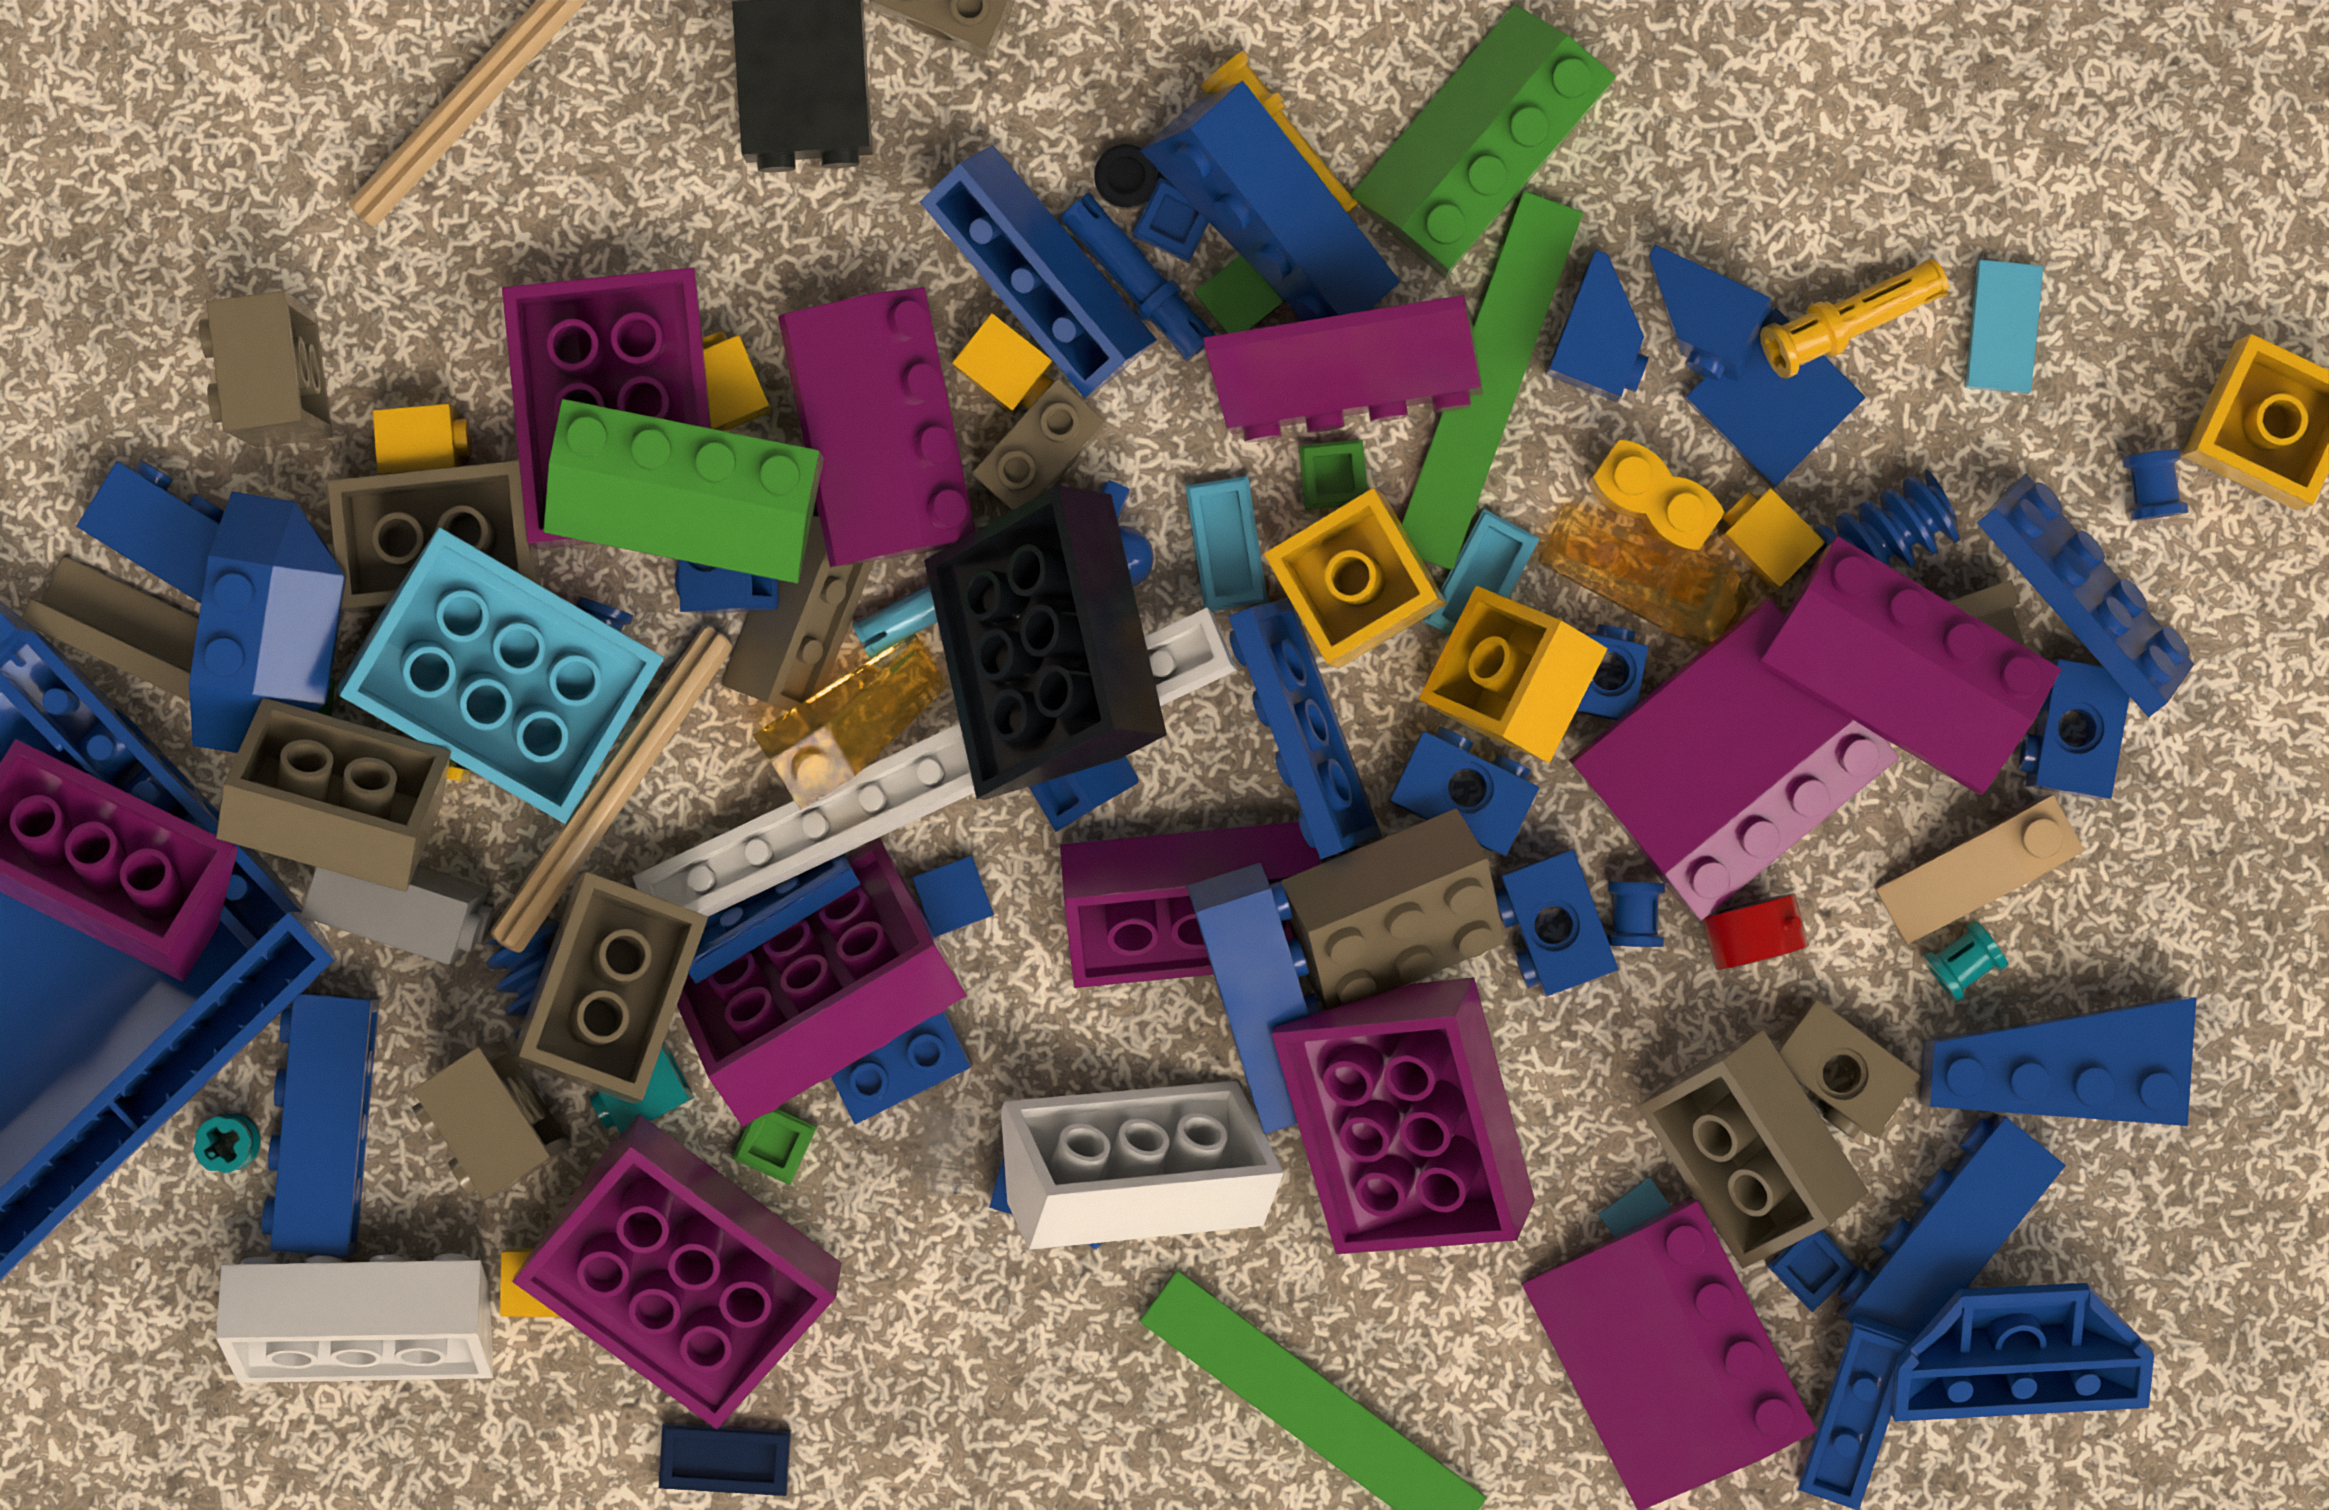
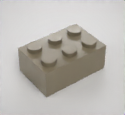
M286 291L206 301L208 318L200 319L199 335L205 358H214L217 383L208 384L207 388L209 410L213 422H222L223 432L257 448L333 438L317 313Z
M519 460L327 481L334 556L346 574L341 610L350 613L384 610L438 527L443 528L541 585L538 549L527 543Z
M263 697L223 784L216 839L407 892L442 806L451 750Z
M1457 808L1281 881L1293 917L1289 919L1293 938L1298 937L1309 970V974L1306 977L1325 1011L1420 981L1428 975L1469 958L1480 956L1490 949L1505 944L1488 858Z
M587 871L576 877L510 1060L631 1104L643 1101L709 916Z
M1763 1029L1678 1074L1637 1106L1742 1269L1832 1225L1869 1192Z
M504 1040L476 1047L412 1089L419 1100V1103L412 1107L418 1121L432 1139L442 1135L455 1158L448 1162L453 1175L469 1195L477 1190L483 1200L511 1188L572 1148V1145L520 1065L510 1060L512 1053Z

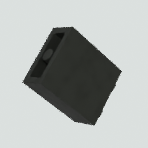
M732 1L741 153L746 163L757 162L759 172L775 173L795 170V160L821 158L822 168L835 169L858 166L859 156L873 155L863 1Z

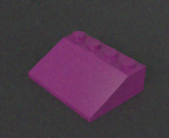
M694 267L502 287L527 543L534 548L546 549L594 544L544 533L549 461L562 399L712 429L696 270Z
M1464 295L1204 337L1205 351L1226 427L1232 435L1243 433L1245 443L1282 437L1281 427L1306 423L1307 432L1309 433L1345 427L1344 417L1369 413L1370 422L1397 420L1408 416L1407 406L1432 403L1434 412L1464 409L1472 406L1470 396L1483 394L1473 323Z
M1769 598L1763 600L1569 759L1576 771L1660 880L1665 883V886L1675 899L1700 921L1899 759V756L1886 739L1758 664L1784 618V614Z
M880 838L847 856L861 883L859 886L697 984L689 973L687 975L677 1007L708 1078L742 1127L762 1115L771 1113L791 1098L815 1084L831 1078L839 1070L875 1049L884 1047L892 1039L928 1018L942 1013L949 1006L967 996L946 954Z
M1474 977L1413 983L1274 1027L1271 1033L1336 1254L1518 1240L1535 1198Z
M638 1114L600 1157L516 1272L512 1282L715 1429H718L835 1300L842 1262L641 1114Z
M1692 1196L1521 1283L1637 1510L1647 1509L1756 1463L1817 1431L1699 1201Z

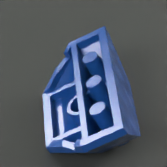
M233 491L230 494L208 555L190 673L189 695L193 746L238 753L263 697L313 712L318 711L327 704L346 574L296 501Z
M2088 1283L1959 1289L1897 1359L1892 1416L1894 1422L2149 1408L2155 1355L2152 1348Z

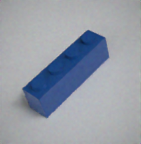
M994 145L960 162L920 201L921 205L1084 398L1117 377L1157 341L1155 336Z
M141 459L135 469L116 461L76 527L201 603L208 555L224 510L194 493L189 503L168 490L174 479Z
M1260 862L1187 885V890L1252 1101L1263 1132L1267 1134L1298 1124L1271 1033L1276 1026L1320 1013L1321 1010L1315 993L1303 996L1298 977L1308 975L1309 970L1298 937L1286 940L1281 922L1293 917L1282 882L1269 884Z
M302 992L293 1000V1005H288L282 1011L280 1042L289 1043L287 1069H278L274 1085L275 1107H283L281 1133H272L268 1150V1169L270 1171H277L275 1197H266L262 1216V1232L265 1235H271L270 1251L349 1257L357 1253L380 999Z
M1996 1114L1990 1122L1981 1117L1961 1139L1958 1147L1965 1153L1949 1172L1944 1167H1940L1924 1184L1918 1197L1925 1202L1911 1220L1907 1221L1904 1217H1899L1882 1236L1878 1247L1885 1252L1872 1268L1867 1271L1864 1267L1860 1266L1843 1284L1837 1296L1844 1302L1836 1312L1850 1324H1853L1855 1315L1858 1314L1919 1335L1959 1289H1967L2066 1165L2006 1116Z

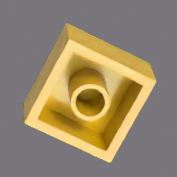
M2253 334L2235 341L2181 457L2296 511L2314 505L2329 473V370Z
M1374 487L1263 553L1325 662L1338 669L1448 604L1386 496Z
M1475 586L1418 700L1471 730L1550 764L1608 648L1560 619Z

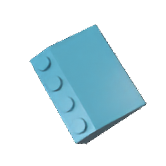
M438 527L369 631L338 683L337 688L340 697L422 743L451 750V760L566 824L664 660V657L450 532Z

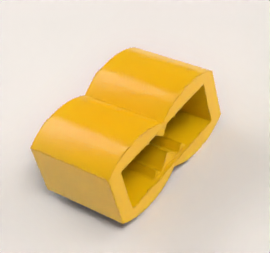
M1618 440L1611 447L1587 482L1592 493L1603 505L1620 515L1639 518L1647 533L1655 541L1681 554L1692 555L1700 550L1725 513L1719 501L1706 488L1692 480L1672 476L1665 463L1654 452L1628 440Z

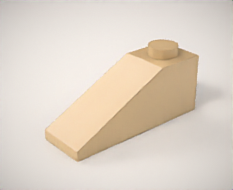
M2045 795L2034 799L1875 890L1905 944L1908 945L2033 881L2085 850L2055 796Z

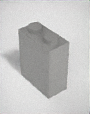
M417 865L407 892L316 867L301 917L450 965L466 952L471 953L476 943H484L491 926L494 908L485 905L490 888L421 865Z

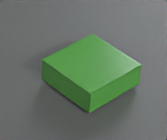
M1239 255L1194 292L1197 299L1226 334L1253 329L1284 303L1273 287L1242 255Z
M1363 440L1299 445L1305 510L1342 507L1368 491Z
M777 1108L747 1125L732 1159L791 1185L818 1126Z

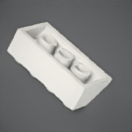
M1238 1081L1004 1101L1001 1109L1007 1203L1029 1250L1264 1226L1284 1174Z
M448 1253L436 1256L433 1261H407V1259L397 1255H377L370 1258L369 1262L344 1263L341 1259L332 1256H313L307 1258L305 1263L279 1264V1262L271 1258L249 1257L243 1259L240 1264L221 1265L216 1339L238 1383L493 1378L489 1283L481 1260H472L470 1257L462 1254Z

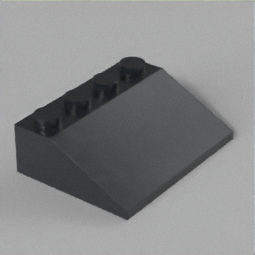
M1057 485L924 560L976 799L987 800L1121 759L1167 735L1111 494Z

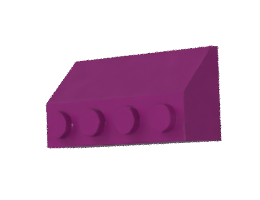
M925 287L871 293L778 316L805 448L819 450L824 457L816 503L830 568L933 552L947 548L975 532Z
M1838 536L1816 559L1758 663L1979 795H1983L2034 722L2061 671L2060 667Z
M15 739L0 762V892L184 982L218 928L238 851L237 847L230 842L216 839L214 834Z
M1299 822L1060 844L1063 894L1074 988L1214 975L1187 885L1260 862L1269 884L1276 883L1321 865L1316 847L1312 848L1306 842ZM1289 919L1282 921L1286 940L1293 939Z

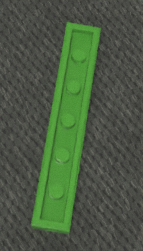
M1526 191L1522 193L1473 327L1483 394L1470 396L1472 405L1470 407L1442 412L1402 521L1405 531L1424 562L1449 571L1454 568L1584 212Z
M1178 1269L1139 1320L1141 1324L1394 1510H1479L1487 1499L1486 1495Z

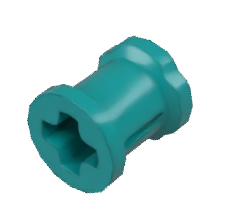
M1974 919L1966 925L1967 932L1937 954L1929 951L1922 956L1926 967L1945 993L1955 1003L1965 997L1964 989L1990 970L1995 968L2001 971L2008 966V961L1985 928Z
M237 1113L224 1114L205 1121L197 1129L193 1151L198 1162L206 1170L230 1173L250 1165L255 1160L261 1147V1135L256 1124L248 1117ZM218 1130L223 1134L235 1131L238 1134L240 1140L233 1146L235 1153L238 1155L237 1157L232 1153L222 1156L217 1153L215 1147L221 1142Z

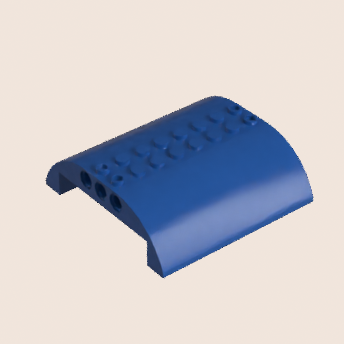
M0 601V762L15 739L217 836L220 812L93 681L35 628ZM234 844L238 851L218 928L184 982L0 892V1282L336 960L331 946L314 921L301 917L304 907L255 849Z

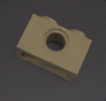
M869 0L874 13L989 62L1014 6V0Z
M1057 378L972 472V475L982 487L1011 512L1050 490L1106 429V421Z
M1809 998L1775 1045L1776 1050L1806 1095L1808 1092L1829 1107L1822 1117L1852 1139L1856 1137L1860 1130L1868 1136L1876 1138L1921 1077L1920 1074L1818 999ZM1843 1054L1853 1064L1854 1077L1846 1088L1833 1091L1824 1082L1823 1068L1830 1058Z

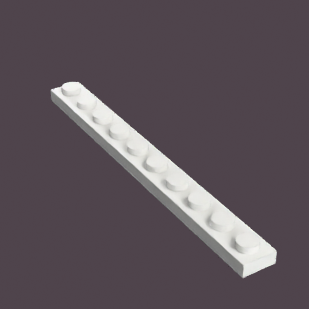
M1208 608L1145 636L1160 706L1237 671L1214 614ZM960 723L633 875L637 890L710 916L975 793Z

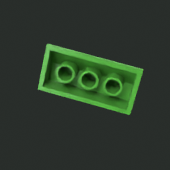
M1514 4L1350 195L1356 198L1361 208L1446 279L1610 89L1616 76L1568 34Z
M562 399L549 461L544 533L799 584L824 457L819 450Z

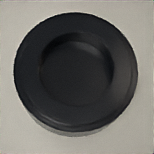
M1121 144L1108 149L1099 158L1095 167L1094 180L1098 194L1107 204L1117 209L1130 210L1144 205L1149 201L1158 182L1157 168L1141 153L1140 150L1142 148L1136 145Z

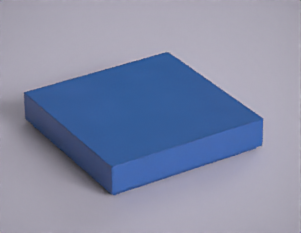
M1775 308L1772 311L1773 315L1768 325L1776 323L1782 326L1790 321ZM1759 340L1739 381L1723 374L1719 381L1705 377L1684 399L1772 488H1775L1866 397L1824 355L1799 366L1798 374L1787 379L1781 378L1768 363L1763 352L1761 340Z

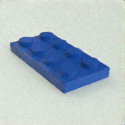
M2025 473L2006 489L1977 524L2149 718L2169 702L2194 666V662L2189 658L2190 651L2187 644L2175 630L2167 626L2162 627L2146 609L2147 601L2135 584L2125 578L2120 580L2104 562L2105 555L2098 542L2083 530L2078 532L2061 513L2063 508L2054 492L2043 483L2038 482L2035 484L2028 474Z
M1290 599L1250 607L1228 616L1233 628L1229 635L1233 653L1242 666L1248 667L1256 688L1252 695L1254 708L1260 721L1266 727L1271 728L1279 749L1275 755L1277 769L1284 783L1288 787H1293L1302 810L1298 815L1299 826L1306 842L1312 848L1316 847L1320 859L1382 836L1299 615Z

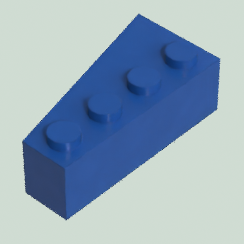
M1243 80L1190 105L1140 150L1160 173L1294 309L1300 321L1369 311L1401 282Z
M2177 996L1924 1040L1919 1104L1938 1108L2188 1126L2197 997Z

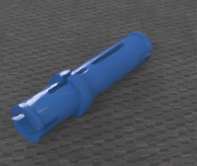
M1090 193L1085 194L1081 199L1082 202L1079 199L1070 206L1061 216L1060 221L1083 243L1091 255L1131 297L1132 301L1140 308L1136 311L1137 315L1145 323L1151 321L1173 344V347L1181 354L1182 358L1186 362L1190 361L1195 356L1194 353L1197 355L1205 348L1204 337L1216 336V334L1194 313L1187 302L1179 295L1182 291L1181 287L1173 279L1167 281L1145 258L1146 256L1121 228L1104 212V209L1096 202L1094 197Z

